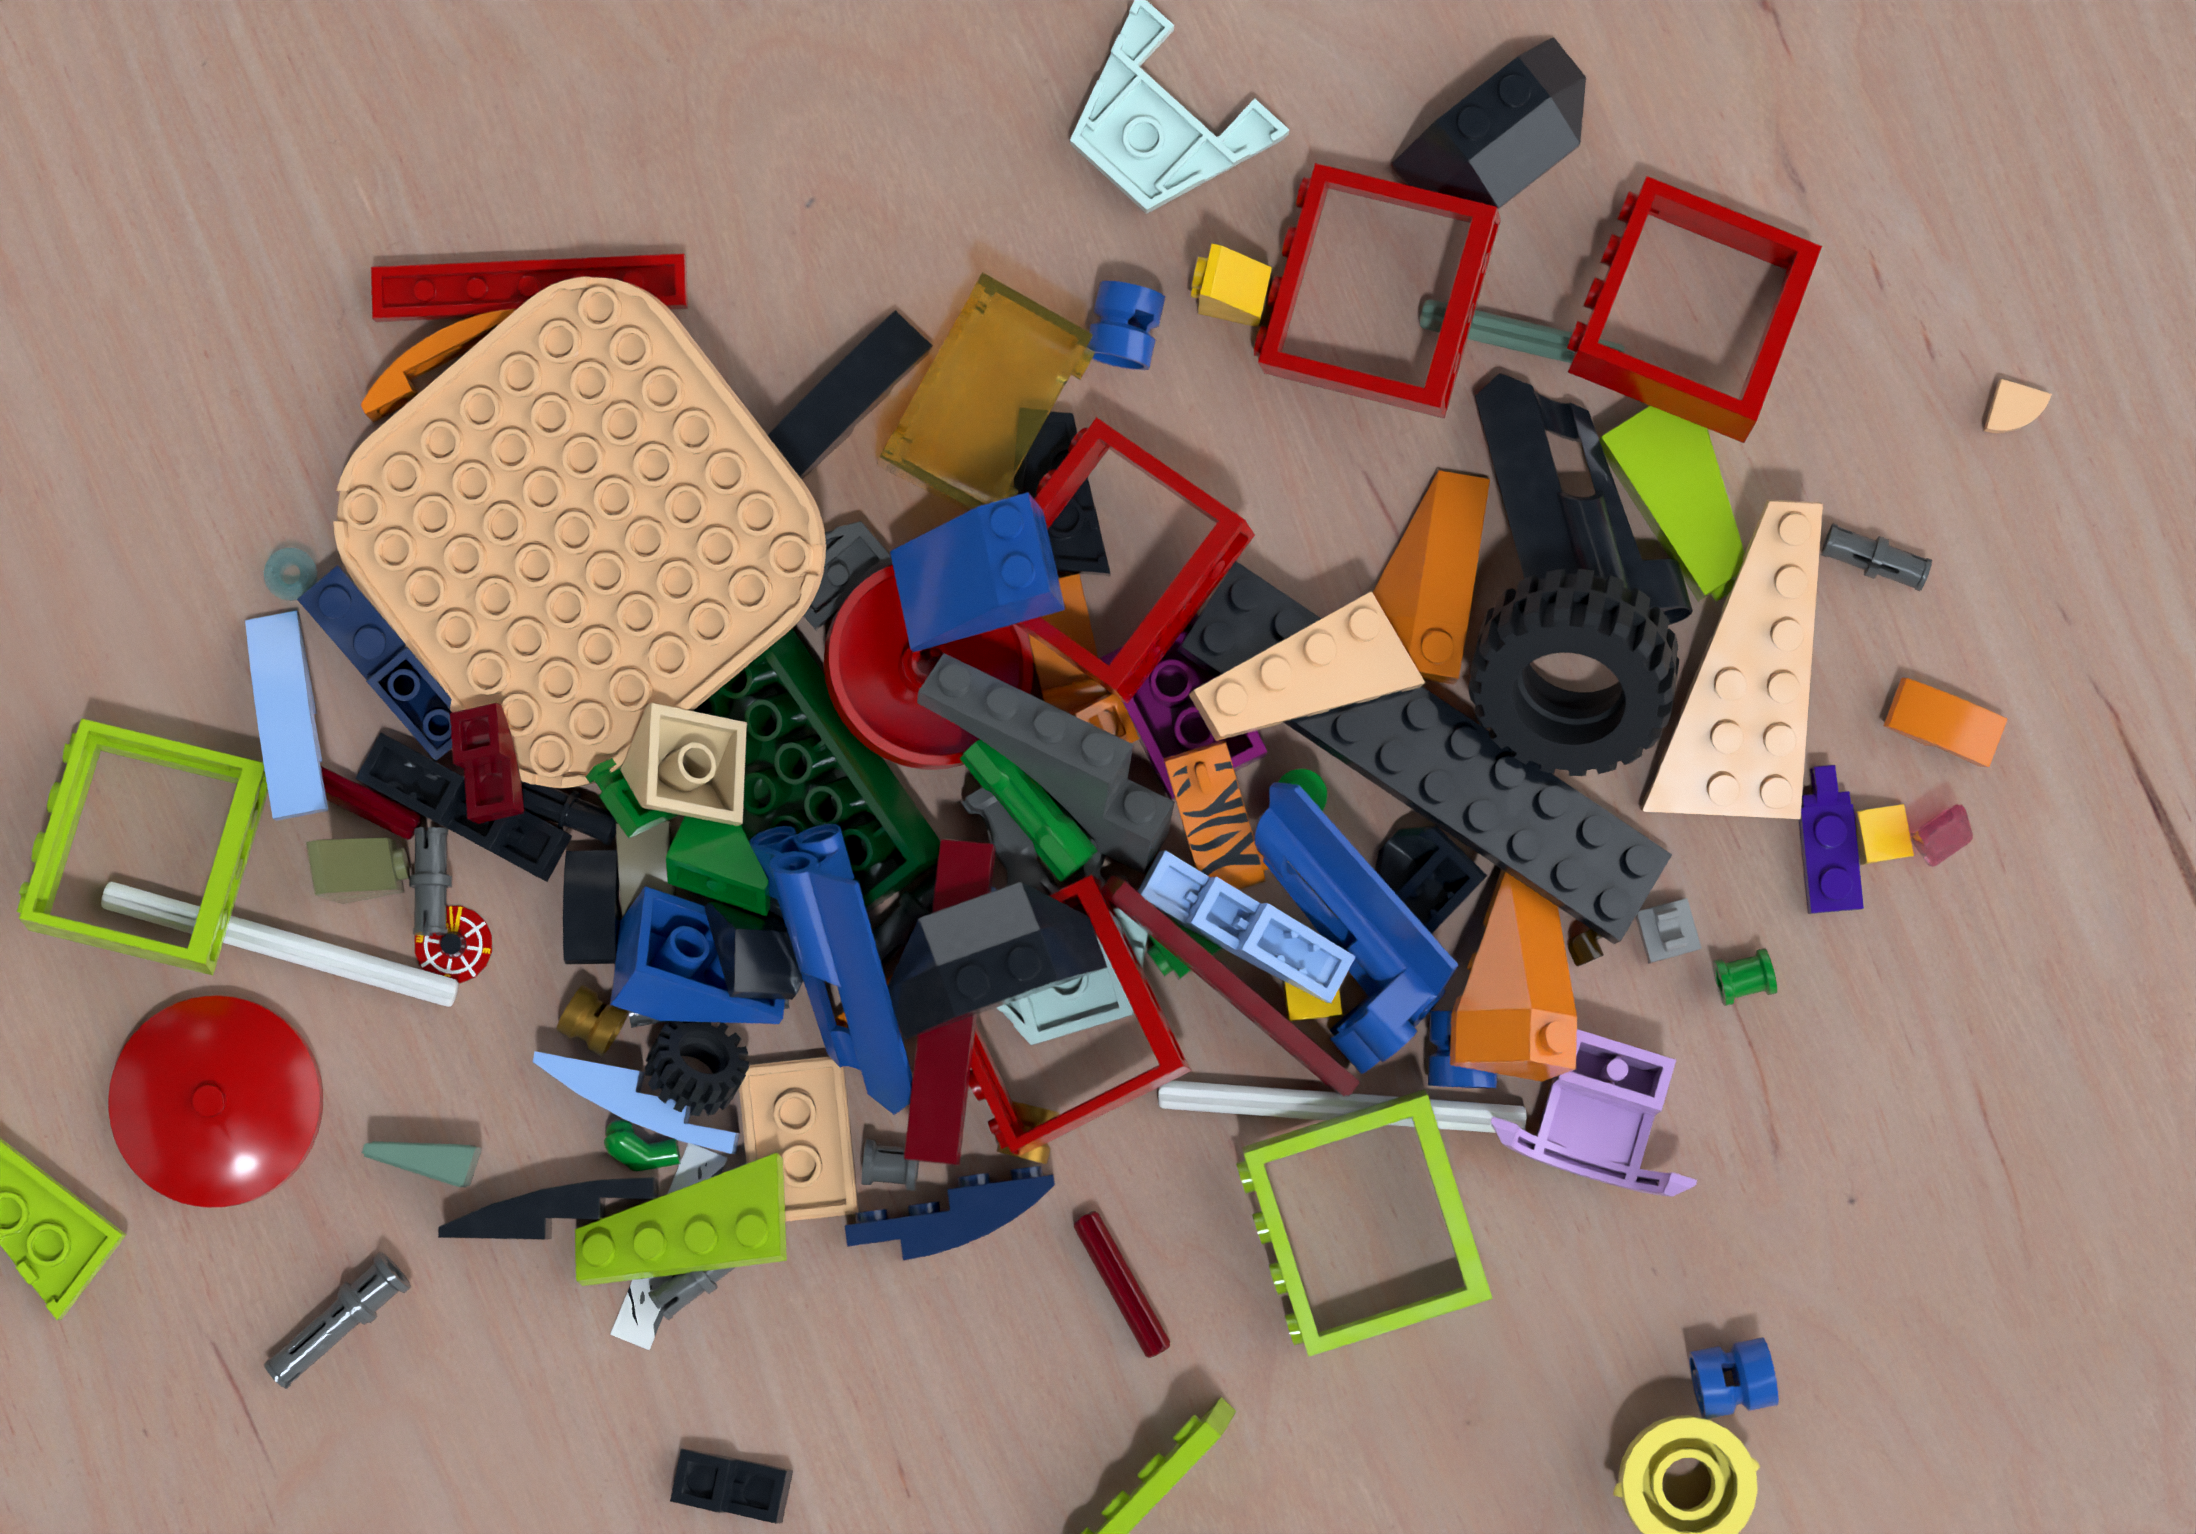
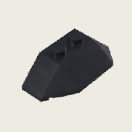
M1552 37L1517 56L1435 120L1391 164V167L1408 186L1496 206L1499 210L1580 146L1586 76L1557 40Z
M1019 882L919 918L887 987L903 1039L907 1040L1106 969L1107 965L1089 916Z

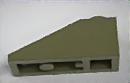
M388 837L328 839L306 842L316 896L340 904L404 893L402 880L409 879L410 869L406 851L404 848L397 849L396 841Z

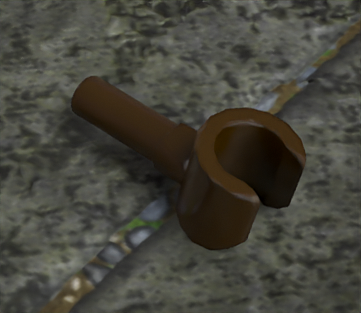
M1592 929L1573 937L1568 943V950L1577 967L1604 956L1598 943V939L1603 937Z

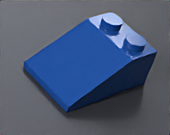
M1029 492L978 506L890 551L910 649L913 652L1065 610L1044 511Z
M645 886L620 921L610 1005L659 1021L779 1024L784 1016L785 999L735 998L729 996L704 909L705 906Z

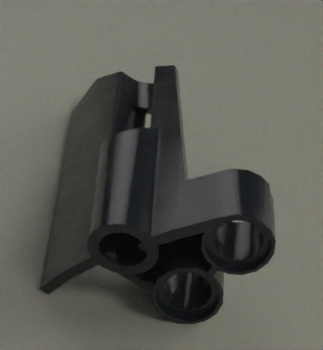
M1499 373L1475 395L1524 579L1537 575L1539 580L1546 577L1547 571L1565 569V574H1577L1578 569L1593 570V576L1607 580L1608 576L1612 575L1625 581L1624 588L1632 591L1636 587L1650 598L1649 607L1651 609L1657 606L1662 610L1669 620L1668 625L1688 618L1692 614L1693 609L1680 563L1673 559L1642 560L1589 411L1571 402L1560 403L1548 399L1537 393L1532 385ZM1546 431L1564 439L1582 443L1595 489L1594 495L1578 497L1567 494L1562 490Z

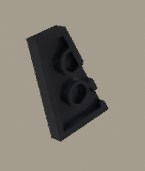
M1021 409L1013 496L1029 492L1033 499H1035L1037 488L1042 478L1050 470H1057L1067 457L1069 445L1077 434L1073 413ZM1087 477L1048 528L1057 572L1111 576Z

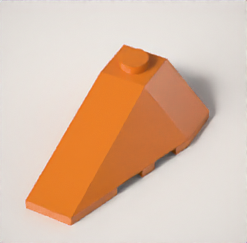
M1439 470L1372 592L1424 680L1455 685L1459 679L1490 479Z
M1501 869L1483 921L1486 928L1478 952L1471 955L1467 970L1471 971L1463 995L1456 998L1451 1013L1450 1065L1542 1082L1576 1069L1577 1013L1559 910L1555 904Z

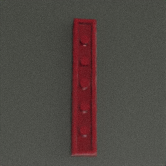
M941 839L932 913L991 893L996 846L994 844ZM977 1015L918 1035L904 1151L905 1160L960 1166Z
M1112 875L1100 889L1103 891L1102 895L1330 1089L1342 1096H1350L1359 1085V1080L1127 882Z

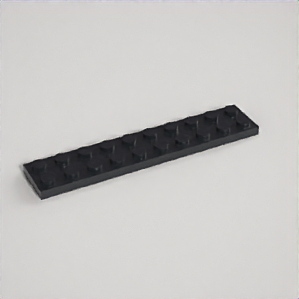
M1235 561L1218 584L1176 651L1213 676L1218 677L1319 621L1321 618ZM1422 686L1404 692L1398 691L1383 695L1374 700L1330 709L1328 712L1313 716H1303L1283 722L1613 944L1622 940L1672 856L1671 853L1552 773L1539 770L1540 765L1529 760L1527 764H1524L1511 756V748L1506 746L1501 749L1489 737L1488 730Z

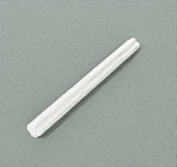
M108 882L101 900V906L106 910L190 934L193 933L200 906L115 882ZM235 916L230 918L223 941L225 944L447 1007L452 1006L458 992L459 982L456 979Z
M1170 1081L1159 1087L1158 1104L1162 1109L1329 1120L1398 1097L1364 1094L1342 1096L1337 1092ZM1429 1099L1439 1129L1496 1133L1491 1126L1492 1116L1518 1124L1524 1131L1526 1128L1527 1114L1523 1106ZM1411 1117L1388 1124L1414 1127Z

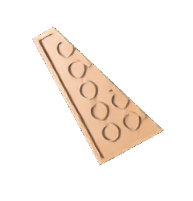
M1766 500L1743 556L1742 566L1731 592L1727 595L1719 622L1712 638L1710 637L1679 712L1680 717L1671 739L1659 761V768L1640 807L1642 811L1801 819L1823 509L1821 502Z

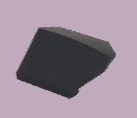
M1437 826L1399 829L1379 850L1375 871L1431 934L1448 919L1488 876Z
M708 902L704 909L729 996L735 998L792 1000L797 995L803 983V978L799 971L784 919L771 912L764 916L728 903Z

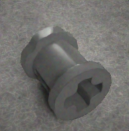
M866 1139L862 1166V1185H871L873 1182L905 1185L908 1191H915L919 1161L905 1160V1147L878 1145L876 1140Z

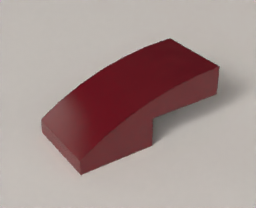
M496 702L450 713L453 764L464 768L467 819L479 824L524 814L523 793L517 757L502 705Z

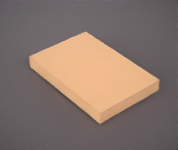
M831 1057L749 1065V1069L745 1074L746 1077L739 1087L746 1163L748 1164L774 1153H778L783 1158L785 1222L859 1213L845 1068H840Z

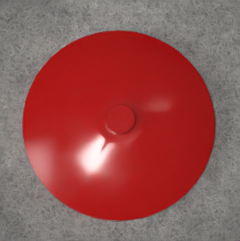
M891 565L865 579L848 595L836 612L825 641L824 673L826 685L834 708L843 723L862 744L879 756L891 762L916 769L939 770L964 765L960 760L964 752L978 741L979 738L950 720L917 704L918 691L943 653L1030 694L1033 682V656L1027 632L1016 624L913 652L910 649L894 568Z
M220 995L201 996L180 1001L166 1007L143 1023L132 1035L119 1055L112 1073L108 1095V1113L114 1140L120 1153L133 1172L145 1184L165 1197L183 1204L207 1208L230 1207L245 1204L269 1194L285 1183L300 1168L310 1153L319 1132L323 1113V1087L318 1065L312 1051L299 1032L286 1019L271 1009L250 1000Z

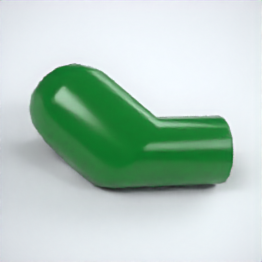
M615 1120L606 1127L604 1145L608 1154L632 1171L640 1172L681 1164L679 1146L676 1139L647 1144L634 1134L632 1124L626 1120Z

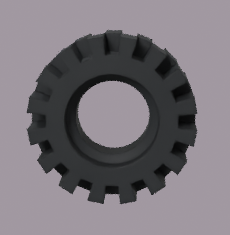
M670 1021L669 1025L665 1024L646 1058L648 1063L645 1066V1076H652L648 1083L651 1090L661 1088L662 1091L658 1098L663 1103H666L670 1098L675 1100L676 1104L673 1109L681 1113L685 1106L690 1107V1115L700 1116L703 1109H705L708 1116L716 1114L719 1108L724 1110L734 1098L749 1069V1061H745L748 1056L746 1046L737 1048L741 1041L738 1034L735 1032L727 1036L725 1032L729 1026L721 1022L717 1028L712 1026L711 1022ZM681 1056H689L702 1061L710 1068L713 1074L694 1070L685 1063Z

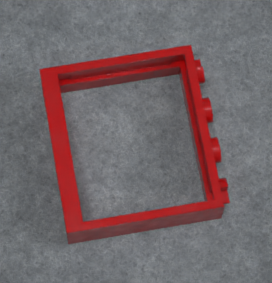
M1315 163L1311 178L1304 177L1298 190L1296 206L1302 208L1297 228L1290 226L1284 239L1282 256L1288 258L1283 277L1275 276L1268 297V306L1274 308L1269 326H1261L1258 331L1254 346V356L1259 357L1258 363L1264 374L1445 419L1501 222L1498 208ZM1328 189L1471 223L1424 388L1282 352Z
M1646 176L1638 194L1628 191L1617 220L1626 223L1621 237L1611 234L1600 261L1601 264L1609 266L1604 280L1594 277L1583 307L1592 310L1587 324L1577 321L1566 349L1574 351L1575 354L1568 373L1745 443L1759 417L1822 246ZM1648 215L1787 270L1738 399L1598 343Z
M1096 417L1089 428H1082L1074 436L1069 445V454L1057 470H1050L1038 485L1037 496L1034 500L1044 511L1047 529L1052 525L1109 449L1216 523L1109 666L1041 617L1016 623L1018 627L1128 704L1255 534L1244 518Z
M1092 874L1050 895V897L1075 910L1084 907L1159 1065L1026 1131L976 1025L969 1086L978 1101L986 1099L994 1118L988 1120V1125L991 1133L996 1136L1001 1149L1009 1147L1011 1153L1019 1156L1192 1071L1111 902L1101 894L1103 892L1100 890L1103 887L1101 881Z

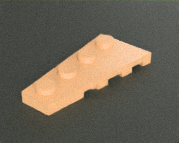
M1371 591L1198 687L1189 696L1214 739L1218 741L1275 726L1284 721L1299 717H1309L1353 703L1358 704L1398 691L1404 692L1419 688L1425 684V681Z

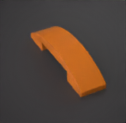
M517 309L476 315L447 326L421 340L395 360L370 388L360 404L365 415L372 422H375L404 407L418 395L411 380L467 353Z

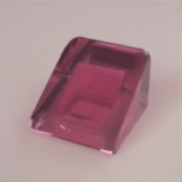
M1962 804L1948 807L1910 834L1912 843L1931 867L1937 866L1973 839L1968 815Z

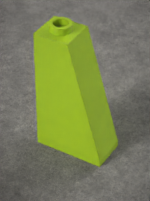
M1649 406L1601 436L1599 441L1607 463L1670 559L1677 560L1680 563L1684 581L1699 602L1711 594L1717 602L1731 592L1744 561L1745 551L1708 429Z

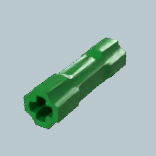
M981 739L964 752L960 760L981 786L991 792L1032 841L1036 853L1060 882L1081 868L1098 852L1077 824L1062 813L1039 783L1012 761Z

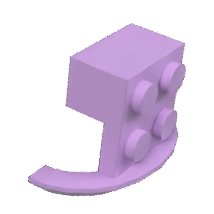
M1577 1029L1576 1069L1553 1077L1536 1136L1524 1131L1518 1124L1492 1116L1491 1126L1504 1146L1530 1159L1579 1176L1638 1192L1670 1197L1696 1186L1697 1183L1695 1179L1673 1172L1661 1173L1640 1169L1654 1117L1663 1108L1676 1062L1672 1058Z

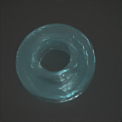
M284 548L275 552L268 559L264 568L266 586L271 593L283 600H297L317 581L318 574L315 562L307 553L297 548ZM289 566H297L300 569V578L293 584H286L283 580V572Z

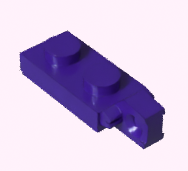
M1835 765L1815 766L1809 769L1812 794L1802 795L1801 819H1799L1808 914L1864 909L1854 805L1851 804L1850 792H1838Z

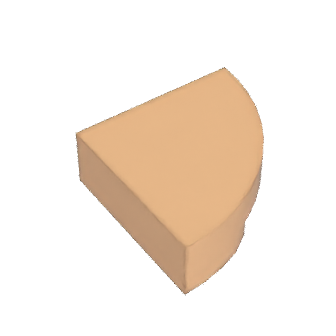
M2004 379L1999 380L1984 431L1989 433H2006L2026 426L2043 412L2052 394Z

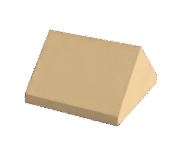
M650 703L645 708L620 771L643 808L739 826L743 823L747 722Z

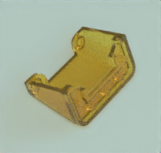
M982 272L961 313L958 315L937 356L900 419L896 430L879 456L876 465L966 511L1016 496L1019 490L1010 484L1071 375L1079 380L1082 378L1096 353L1087 348L1093 334Z

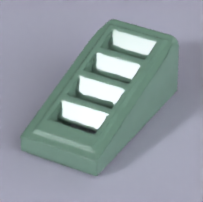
M373 1141L372 1143L364 1144L362 1153L364 1157L460 1188H466L471 1185L482 1148L463 1144Z

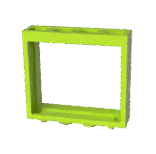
M81 718L77 733H72L69 744L65 743L63 762L67 763L62 781L61 783L55 782L49 793L47 811L51 813L46 832L40 831L33 844L31 860L36 864L30 883L24 881L18 892L21 896L17 912L20 913V921L28 931L213 976L268 794L264 763ZM101 751L237 784L188 948L50 915Z
M1425 1089L1242 1147L1245 1161L1236 1163L1245 1194L1256 1191L1262 1211L1252 1214L1261 1244L1269 1242L1273 1244L1278 1262L1268 1265L1277 1294L1281 1295L1287 1292L1289 1294L1294 1312L1285 1315L1287 1326L1294 1346L1304 1343L1308 1357L1493 1299ZM1411 1117L1465 1286L1318 1332L1264 1164Z

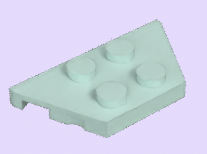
M1119 908L1114 909L1143 967L1148 933ZM1097 934L1096 937L1107 965L1106 969L997 1007L1013 1023L1015 1029L1030 1045L1134 1015V1011Z

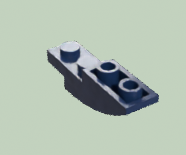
M339 565L335 566L298 597L297 600L364 676L366 682L430 756L437 761L452 748L450 722L452 699Z
M1042 1165L1011 1169V1180L990 1183L989 1173L958 1177L959 1188L947 1189L950 1210L941 1211L940 1203L937 1201L909 1205V1216L888 1219L887 1209L855 1213L856 1224L845 1225L847 1247L900 1239L903 1261L930 1256L960 1247L988 1235L1014 1220L1037 1203L1055 1186L1054 1174L1043 1176Z

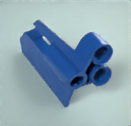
M1274 782L1269 787V808L1263 813L1257 824L1255 845L1264 857L1263 862L1320 935L1356 956L1348 971L1368 997L1348 1012L1329 1031L1333 1034L1330 1040L1361 1074H1364L1379 1061L1384 1062L1417 1033L1418 1030L1415 1027L1441 1000L1446 991L1444 987L1452 977L1458 964L1300 785Z
M824 824L811 827L799 834H796L795 828L791 826L774 827L764 830L750 839V846L769 881L770 896L778 900L799 971L801 972L827 1054L840 1068L849 1066L860 1070L867 1094L895 1115L910 1104L913 1076L892 1007L891 997L859 883L853 880L854 875L841 828L836 824ZM825 982L837 986L849 1029L836 1025Z

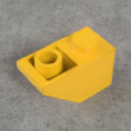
M1211 243L1209 257L1198 256L1191 286L1190 297L1199 299L1198 314L1259 328L1272 267L1222 245Z

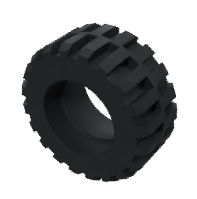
M1565 569L1547 571L1544 579L1539 580L1537 575H1533L1519 581L1517 590L1513 588L1505 590L1496 599L1495 606L1488 609L1482 621L1470 669V700L1475 705L1474 713L1480 725L1484 729L1490 727L1489 737L1501 749L1506 746L1511 748V756L1518 761L1527 764L1530 760L1540 764L1539 770L1552 774L1555 773V769L1568 770L1569 776H1585L1587 770L1596 769L1597 773L1601 774L1616 770L1617 762L1622 761L1624 765L1632 763L1642 756L1643 748L1647 750L1653 747L1659 740L1662 728L1667 726L1672 711L1680 659L1677 657L1678 643L1676 635L1671 629H1668L1669 620L1659 607L1655 606L1651 609L1649 607L1650 598L1636 587L1630 591L1624 588L1625 581L1609 575L1607 580L1593 576V570L1578 569L1577 574H1565ZM1555 653L1579 654L1592 658L1606 666L1619 681L1606 689L1594 692L1568 691L1544 680L1534 671L1530 663L1540 657Z

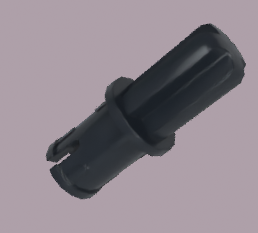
M523 782L522 793L525 810L558 823V828L563 831L571 828L598 839L606 845H610L616 837V824L618 823L609 810L582 800L581 793L577 791L568 794L553 787Z

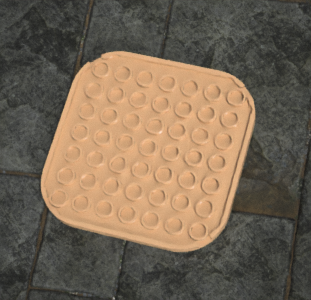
M578 277L564 280L541 290L527 300L374 431L351 456L336 490L340 491L337 521H333L334 535L341 560L348 574L406 646H408L452 699L450 706L452 713L496 702L502 705L515 748L520 779L532 785L571 788L596 783L595 781L589 783L585 776L595 765L611 758L617 765L611 768L610 771L613 772L621 768L648 704L656 703L690 711L695 710L799 622L816 596L825 566L826 540L823 521L818 506L805 483L670 309L646 290L609 278Z

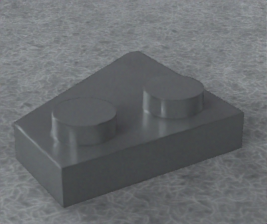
M861 521L839 526L835 530L825 532L826 559L822 580L813 602L803 615L816 631L835 616L841 604L858 585L872 574L893 565L891 555Z

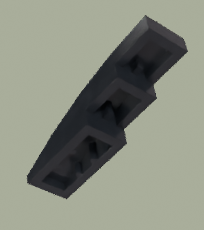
M895 310L835 366L768 434V437L798 476L803 479L852 434L855 426L890 395L893 387L930 353L933 345Z
M380 733L355 778L548 882L572 838V835L525 810L524 814L479 824L468 820L465 777L383 733Z
M659 1177L602 1179L537 1190L487 1205L439 1226L438 1238L552 1239V1218L604 1219L606 1198H658Z

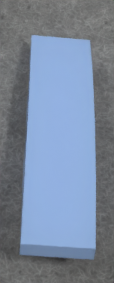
M296 610L245 620L256 717L272 817L275 821L329 811L320 766L322 756L314 714L317 713L299 612Z
M1166 850L1159 851L1137 891L1165 916L1326 1003L1332 1002L1356 957L1269 903H1259L1220 878L1205 875Z
M534 1052L533 1062L575 1093L617 1116L678 1141L736 1154L740 1133L689 1124V1106H685L681 1113L673 1109L676 1104L675 1100L670 1098L666 1103H663L658 1098L659 1096L641 1093L645 1072Z

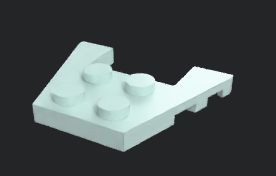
M1134 0L1121 33L1113 45L1099 80H1097L1073 132L1070 145L1141 210L1148 214L1284 140L1289 134V129L1254 99L1219 137H1216L1140 68L1148 57L1174 31V25L1147 0Z

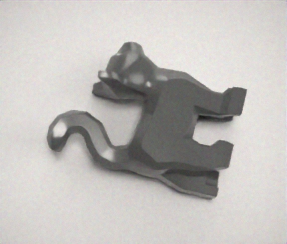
M983 787L967 796L966 800L962 802L964 809L968 814L981 815L987 828L990 844L996 846L995 856L1007 870L1006 887L1022 882L1048 896L1060 891L1054 876L1038 861L1039 855L1036 853L1032 841L996 797ZM1043 788V790L1053 800V802L1062 811V813L1066 817L1072 819L1077 824V826L1082 830V832L1087 836V838L1098 850V845L1092 839V837L1086 832V830L1051 794H1049ZM1097 852L1087 863L1079 868L1080 879L1092 874L1104 886L1108 880L1101 877L1100 869L1106 855ZM1125 875L1117 876V878L1129 884L1128 877Z

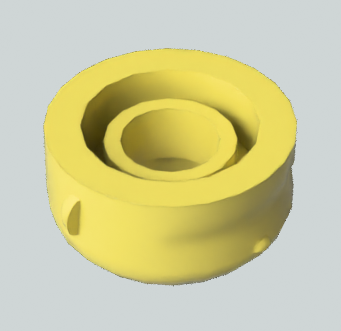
M1691 1415L1670 1416L1656 1421L1640 1431L1629 1444L1621 1460L1618 1484L1614 1487L1613 1495L1620 1497L1625 1513L1633 1525L1643 1534H1738L1747 1524L1755 1507L1758 1491L1756 1471L1760 1469V1465L1756 1459L1751 1457L1743 1443L1728 1429L1701 1417ZM1682 1458L1700 1460L1707 1467L1711 1477V1488L1707 1498L1700 1505L1690 1509H1679L1672 1506L1667 1501L1662 1489V1479L1666 1469L1673 1462Z

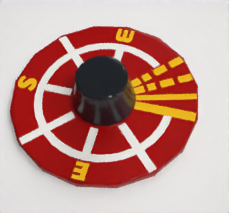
M446 906V928L448 929V934L441 936L436 935V933H433V936L415 935V955L420 967L424 971L456 979L459 983H463L475 978L487 966L492 954V935L486 921L475 911L462 906Z

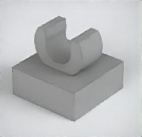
M1687 898L1641 910L1637 913L1635 918L1648 964L1702 949Z

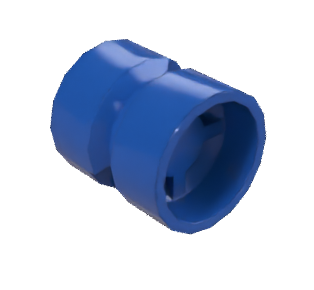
M1100 282L1094 307V313L1100 320L1090 325L1084 355L1110 366L1131 370H1149L1156 341L1150 334V330L1159 327L1165 296L1155 290L1126 282Z
M1430 1011L1429 1041L1437 1046V1052L1429 1056L1428 1086L1497 1088L1496 1073L1450 1065L1452 1011Z
M1765 1338L1733 1343L1731 1351L1727 1353L1720 1346L1689 1352L1691 1379L1702 1418L1711 1419L1734 1414L1736 1406L1740 1404L1748 1411L1778 1405L1777 1380ZM1732 1371L1735 1386L1726 1387L1724 1372Z

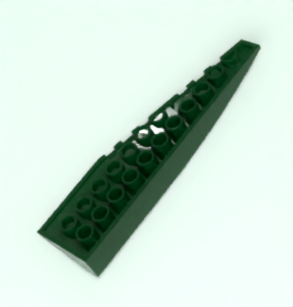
M793 629L789 630L783 637L693 710L694 712L747 722L743 823L741 826L749 841L756 834L774 827L791 826L795 828L796 834H799L806 829L818 825H839L853 871V880L859 883L867 913L910 884L938 862L940 839L884 759L862 744L843 723L830 698L824 673Z

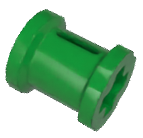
M1766 948L1756 950L1755 956L1725 963L1722 959L1713 961L1715 982L1724 1006L1734 1004L1735 998L1765 991L1767 995L1777 993L1776 976Z

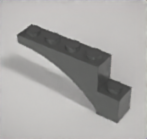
M943 653L918 691L917 704L950 720L1012 761L1039 783L1076 819L1096 842L1099 853L1145 874L1169 834L1175 802L1127 779L1133 744Z

